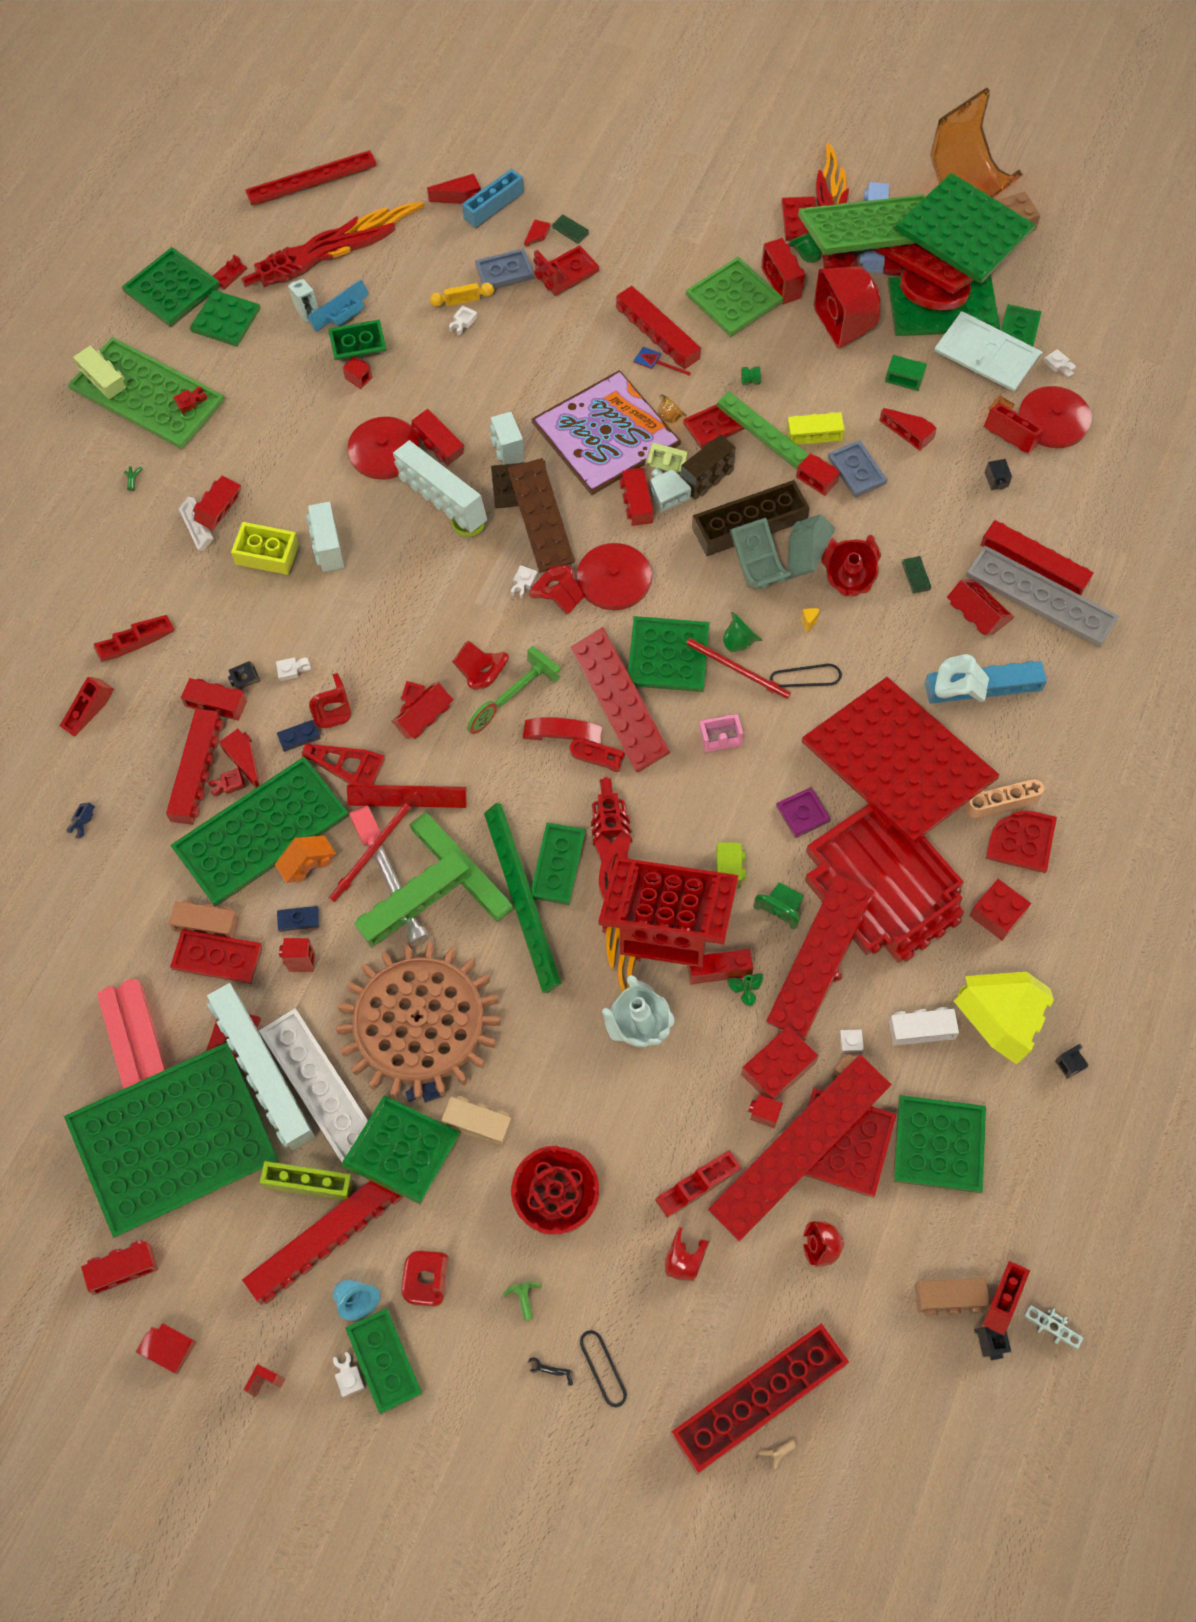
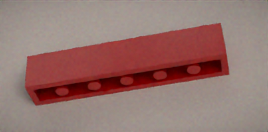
M631 285L616 295L617 310L623 313L631 323H634L643 334H646L654 344H657L677 365H680L685 370L700 360L701 347L634 286Z
M996 520L993 521L984 534L980 545L982 547L987 546L1080 596L1094 575V572L1073 562L1071 559L1056 553L1053 549L1041 545L1038 541L1032 540L1021 532L1015 531Z
M195 708L166 811L170 822L194 825L195 818L199 816V803L204 798V785L209 780L208 770L214 762V748L218 747V734L223 729V719H221L218 711Z

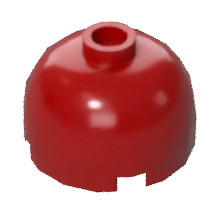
M809 1222L803 1234V1237L807 1236V1244H803L807 1261L810 1265H815V1267L833 1264L839 1259L844 1248L843 1237L839 1230L829 1222Z

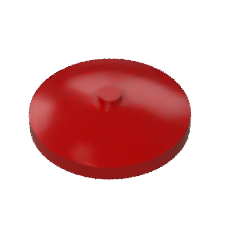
M908 269L904 270L900 281L901 290L908 299L920 306L936 310H949L962 306L968 300L971 291L969 283L955 294L949 293Z
M1045 386L1033 390L1023 399L1018 412L1021 416L1045 429L1038 444L1049 448H1066L1080 442L1086 436L1092 418L1088 404L1080 395L1059 386Z
M385 416L372 418L360 424L352 432L347 446L349 459L353 467L366 477L378 480L396 478L399 471L394 463L393 452L409 440L420 448L419 438L413 435L411 425L401 419Z
M607 543L593 548L585 554L577 569V583L584 594V598L594 606L606 610H623L636 605L646 596L651 586L652 573L648 560L639 550L626 544Z

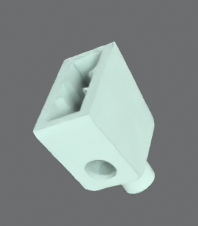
M304 279L292 282L288 289L293 305L304 322L307 323L309 322L308 315L317 310L318 305L313 289Z
M656 468L651 472L653 478L650 480V491L660 513L691 498V487L674 470L663 473L660 468Z

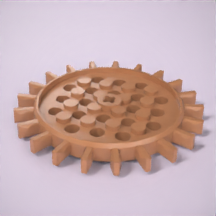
M428 942L425 957L412 958V950L409 944H404L405 960L392 963L390 955L383 951L381 952L382 959L387 966L376 974L366 964L362 966L365 975L371 979L364 988L348 982L347 987L349 991L359 997L356 1005L338 1004L340 1012L353 1014L352 1024L336 1026V1032L338 1035L354 1033L355 1042L340 1048L343 1057L357 1051L361 1052L363 1059L356 1063L351 1070L357 1076L368 1066H371L376 1073L368 1084L370 1089L375 1090L382 1079L386 1077L394 1081L390 1092L392 1098L397 1099L402 1083L414 1084L413 1093L416 1101H421L423 1094L422 1084L435 1082L436 1089L441 1097L445 1096L443 1078L455 1074L461 1084H467L465 1074L460 1068L468 1060L475 1066L483 1069L485 1066L484 1061L481 1057L474 1054L478 1044L490 1048L496 1047V1041L493 1038L482 1035L483 1027L501 1025L500 1017L484 1016L483 1008L499 1003L497 994L480 998L477 990L489 984L490 978L486 974L474 982L469 979L468 973L476 966L474 959L470 958L461 969H458L452 965L456 957V950L453 947L449 949L445 959L442 961L433 958L434 947L431 942ZM412 975L415 977L411 982L404 981L407 976ZM437 977L444 978L441 983L436 984L433 982ZM393 988L398 989L395 995L388 994L389 990ZM420 990L428 991L425 996H417ZM450 991L457 992L453 998L446 997ZM374 1002H382L380 1007L372 1008ZM404 1003L411 1004L410 1008L406 1010L401 1009V1006ZM434 1004L440 1005L437 1011H431L430 1007ZM462 1006L470 1007L465 1013L459 1011ZM388 1016L395 1017L391 1023H385V1018ZM446 1019L454 1020L449 1026L443 1025ZM370 1030H378L375 1036H368ZM405 1030L408 1032L403 1038L397 1037L400 1031ZM430 1032L437 1033L434 1039L426 1038ZM461 1033L467 1035L462 1041L456 1040L457 1035ZM384 1044L391 1045L387 1051L380 1050ZM419 1045L421 1048L418 1052H410L411 1047ZM443 1047L450 1048L447 1054L439 1053ZM397 1059L404 1060L403 1064L400 1066L393 1065L394 1061ZM425 1061H434L431 1067H423Z

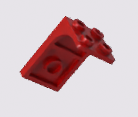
M580 245L549 262L538 250L534 251L535 277L541 280L545 288L551 291L554 296L599 272V265Z

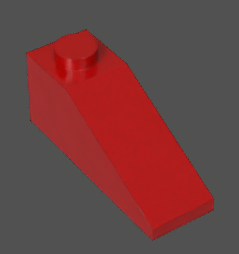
M474 173L427 187L429 202L463 204L481 191Z
M888 408L881 410L879 421L917 450L921 451L934 439L937 427L925 418Z
M87 677L62 720L60 727L72 736H76L106 705L114 688L100 678Z
M237 728L219 741L223 752L241 770L251 784L257 788L260 786L253 748L250 744L252 739L246 732L242 733Z

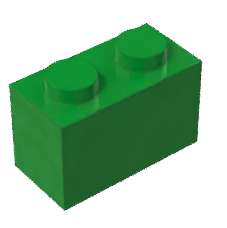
M893 355L886 373L885 382L919 391L927 364Z

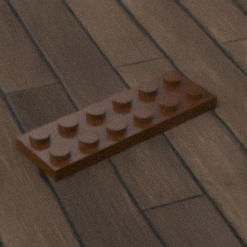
M543 458L508 467V474L539 573L545 572L553 566L575 563Z

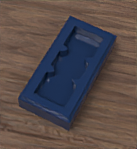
M318 906L277 910L278 931L320 927Z

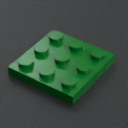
M213 289L191 324L190 330L193 333L238 347L261 309L260 304Z

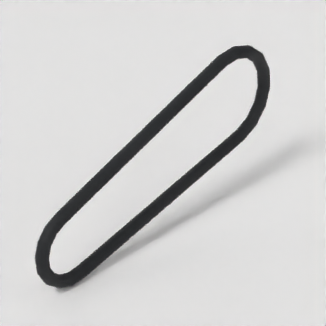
M827 663L777 670L771 674L770 681L773 680V676L777 673L831 666L836 668L839 673V677L835 682L778 684L780 687L828 686L837 684L842 678V673L838 666Z

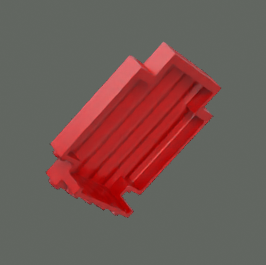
M869 804L807 845L806 853L818 867L806 874L805 882L822 902L835 875L874 889L872 899L853 937V940L865 955L870 953L874 955L884 946L897 963L901 961L907 962L915 955L913 952L918 949L923 951L931 944L930 940L934 938L940 939L946 934L947 928H955L962 922L961 918L964 911L960 906L963 899L960 893L962 892L961 888L964 881L925 836L912 844Z

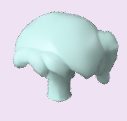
M630 975L627 978L629 987L618 996L611 1009L604 1008L602 1010L606 1030L612 1040L624 1041L635 1047L644 1048L651 1045H660L669 1036L670 1028L674 1025V1016L664 997L657 995L647 983Z

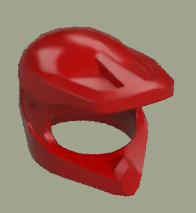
M678 1227L665 1258V1273L667 1277H672L676 1280L694 1281L702 1264L709 1241L701 1239L698 1242L699 1248L693 1254H688L685 1251L686 1243L681 1242L683 1228Z

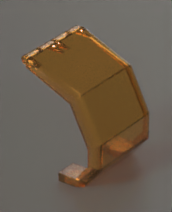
M985 88L938 120L930 157L939 183L952 172L993 198L1016 182L1023 174L1019 169L1010 175L1000 170L992 159L982 127L990 96V90Z

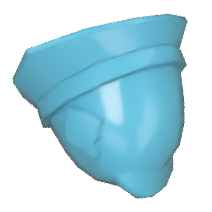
M349 1279L336 1283L332 1293L333 1299L337 1304L338 1314L345 1320L354 1321L366 1317L376 1308L381 1300L379 1290L373 1285H366L365 1283Z

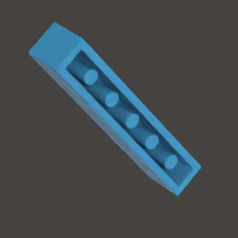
M1028 661L1021 664L1009 663L1004 666L991 665L982 668L989 677L986 697L1043 691L1047 683L1042 661ZM938 672L927 674L924 684L929 704L975 699L969 694L939 698L935 693ZM966 673L954 674L951 682L964 678Z

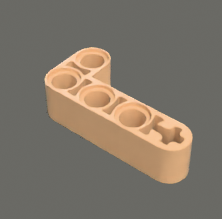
M1033 779L982 791L967 802L964 807L970 817L979 818L1035 804L1039 801L1044 791V785L1039 780ZM992 799L997 800L999 803L993 802ZM973 804H977V805H979L981 808H977V807L973 806Z

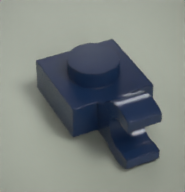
M89 802L80 803L71 819L72 824L67 828V833H72L76 828L77 834L75 838L83 837V824L88 823L92 819L95 806Z
M435 1082L422 1084V1098L425 1103L441 1098L436 1089ZM414 1089L406 1091L408 1102L416 1100L413 1093Z

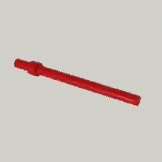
M691 638L686 643L689 647L762 685L770 693L773 694L775 692L786 699L789 698L791 692L778 686V683L775 681H769Z
M405 803L345 878L342 877L337 883V888L328 897L329 899L336 902L341 894L352 885L350 883L409 812L411 807Z

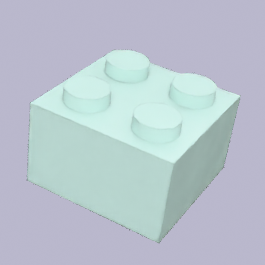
M512 412L490 417V441L492 447L497 449L496 456L498 461H502V464L524 462L523 439Z

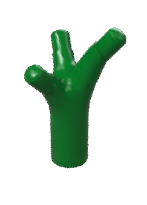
M129 466V472L124 471L128 479L127 490L134 491L135 479L142 470V467L133 472L132 467Z

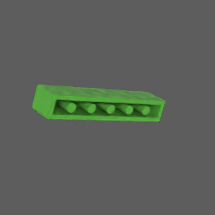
M455 850L452 853L445 854L438 863L427 867L420 876L410 879L406 886L395 890L388 899L377 903L370 912L360 915L357 921L354 922L357 930L369 946L373 948L471 877L469 867Z

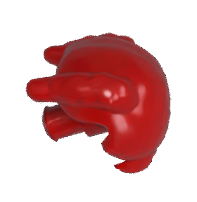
M869 535L866 541L854 539L837 543L835 539H830L821 558L822 565L826 568L829 584L843 596L855 597L861 593H868L879 573L878 561L881 558V552L873 535Z

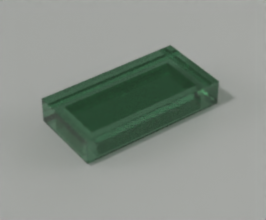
M564 214L552 224L554 230L577 244L589 235L588 229Z
M921 556L902 559V566L912 593L931 590L932 586Z

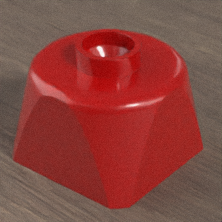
M861 266L823 268L818 270L813 303L814 309L835 346L841 348L878 324L880 318L879 289L867 270Z

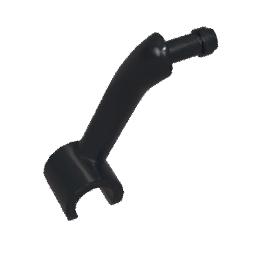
M535 1357L528 1360V1363L533 1361L538 1363V1367L531 1369L530 1372L536 1373L541 1371L556 1376L566 1375L568 1385H573L571 1378L573 1372L571 1370L540 1364V1361Z

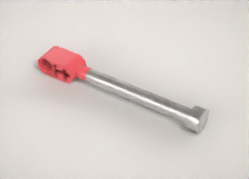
M367 805L350 812L349 815L363 846L368 844L370 847L380 835V830ZM381 845L373 857L392 894L395 890L402 889ZM416 917L405 924L409 931L406 937L411 946H418L429 939L425 927L419 926Z

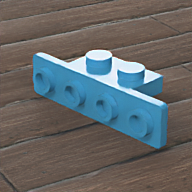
M358 280L308 315L313 329L318 331L328 323L340 326L345 324L350 317L358 315L360 310L365 308L361 300L369 295L364 282Z

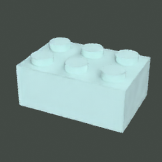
M330 501L309 505V513L306 514L317 566L321 565L322 572L345 568Z

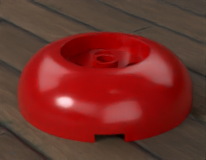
M547 1146L537 1149L527 1155L515 1170L511 1185L512 1203L520 1219L531 1229L539 1233L563 1235L573 1232L589 1220L597 1206L599 1181L596 1171L589 1160L574 1149L571 1150L559 1146ZM562 1174L564 1176L563 1181H556L554 1179L555 1175ZM538 1185L545 1187V1191L541 1194L536 1192ZM553 1190L559 1191V1195L557 1196L552 1195L551 1193ZM568 1192H573L575 1194V1199L567 1200L566 1194ZM551 1203L557 1207L554 1212L547 1210V1206Z

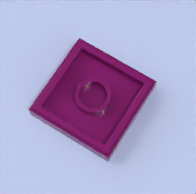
M812 787L776 803L777 809L795 838L819 828L831 820Z

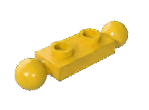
M478 283L444 289V295L433 293L430 296V303L435 307H439L443 302L446 303V306L477 301L480 300L481 294L485 297L491 296L494 292V287L490 283H484L480 288Z

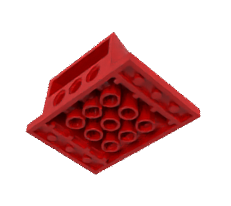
M616 857L599 916V925L619 928L620 955L702 968L706 942L725 945L739 875Z

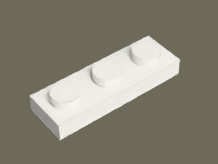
M187 497L179 511L197 549L205 551L213 541V537L209 528L193 521L195 514L193 508L196 501L193 497Z

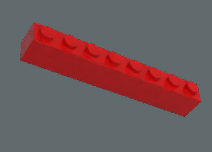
M370 1180L248 1274L242 1281L260 1305L271 1302L276 1297L278 1291L282 1288L284 1290L289 1288L295 1282L294 1279L311 1271L314 1263L319 1259L323 1261L329 1257L332 1249L337 1245L340 1247L347 1243L350 1235L355 1231L358 1233L365 1229L368 1221L373 1217L375 1219L380 1217L386 1211V1207L391 1203L395 1205L403 1196Z

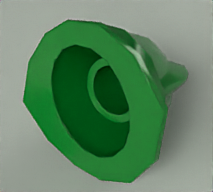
M809 232L788 243L790 247H794L800 257L806 262H815L820 258L821 250Z
M731 611L732 621L723 636V643L728 651H744L755 641H763L740 617Z

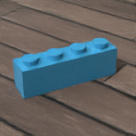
M511 168L462 204L464 220L474 228L479 226L524 193L523 177Z

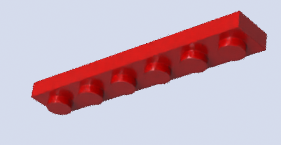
M347 785L346 788L347 806L402 807L406 803L410 807H467V787Z

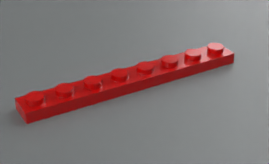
M371 150L245 189L251 206L375 167L377 166L376 160Z

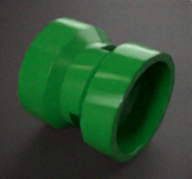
M754 366L750 370L748 367H742V385H748L750 382L755 385L760 384V366Z

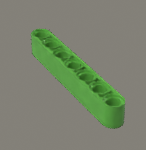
M426 812L409 824L414 834L439 861L445 854L456 851L469 867L471 877L462 882L461 885L496 922L500 921L514 909L510 901Z

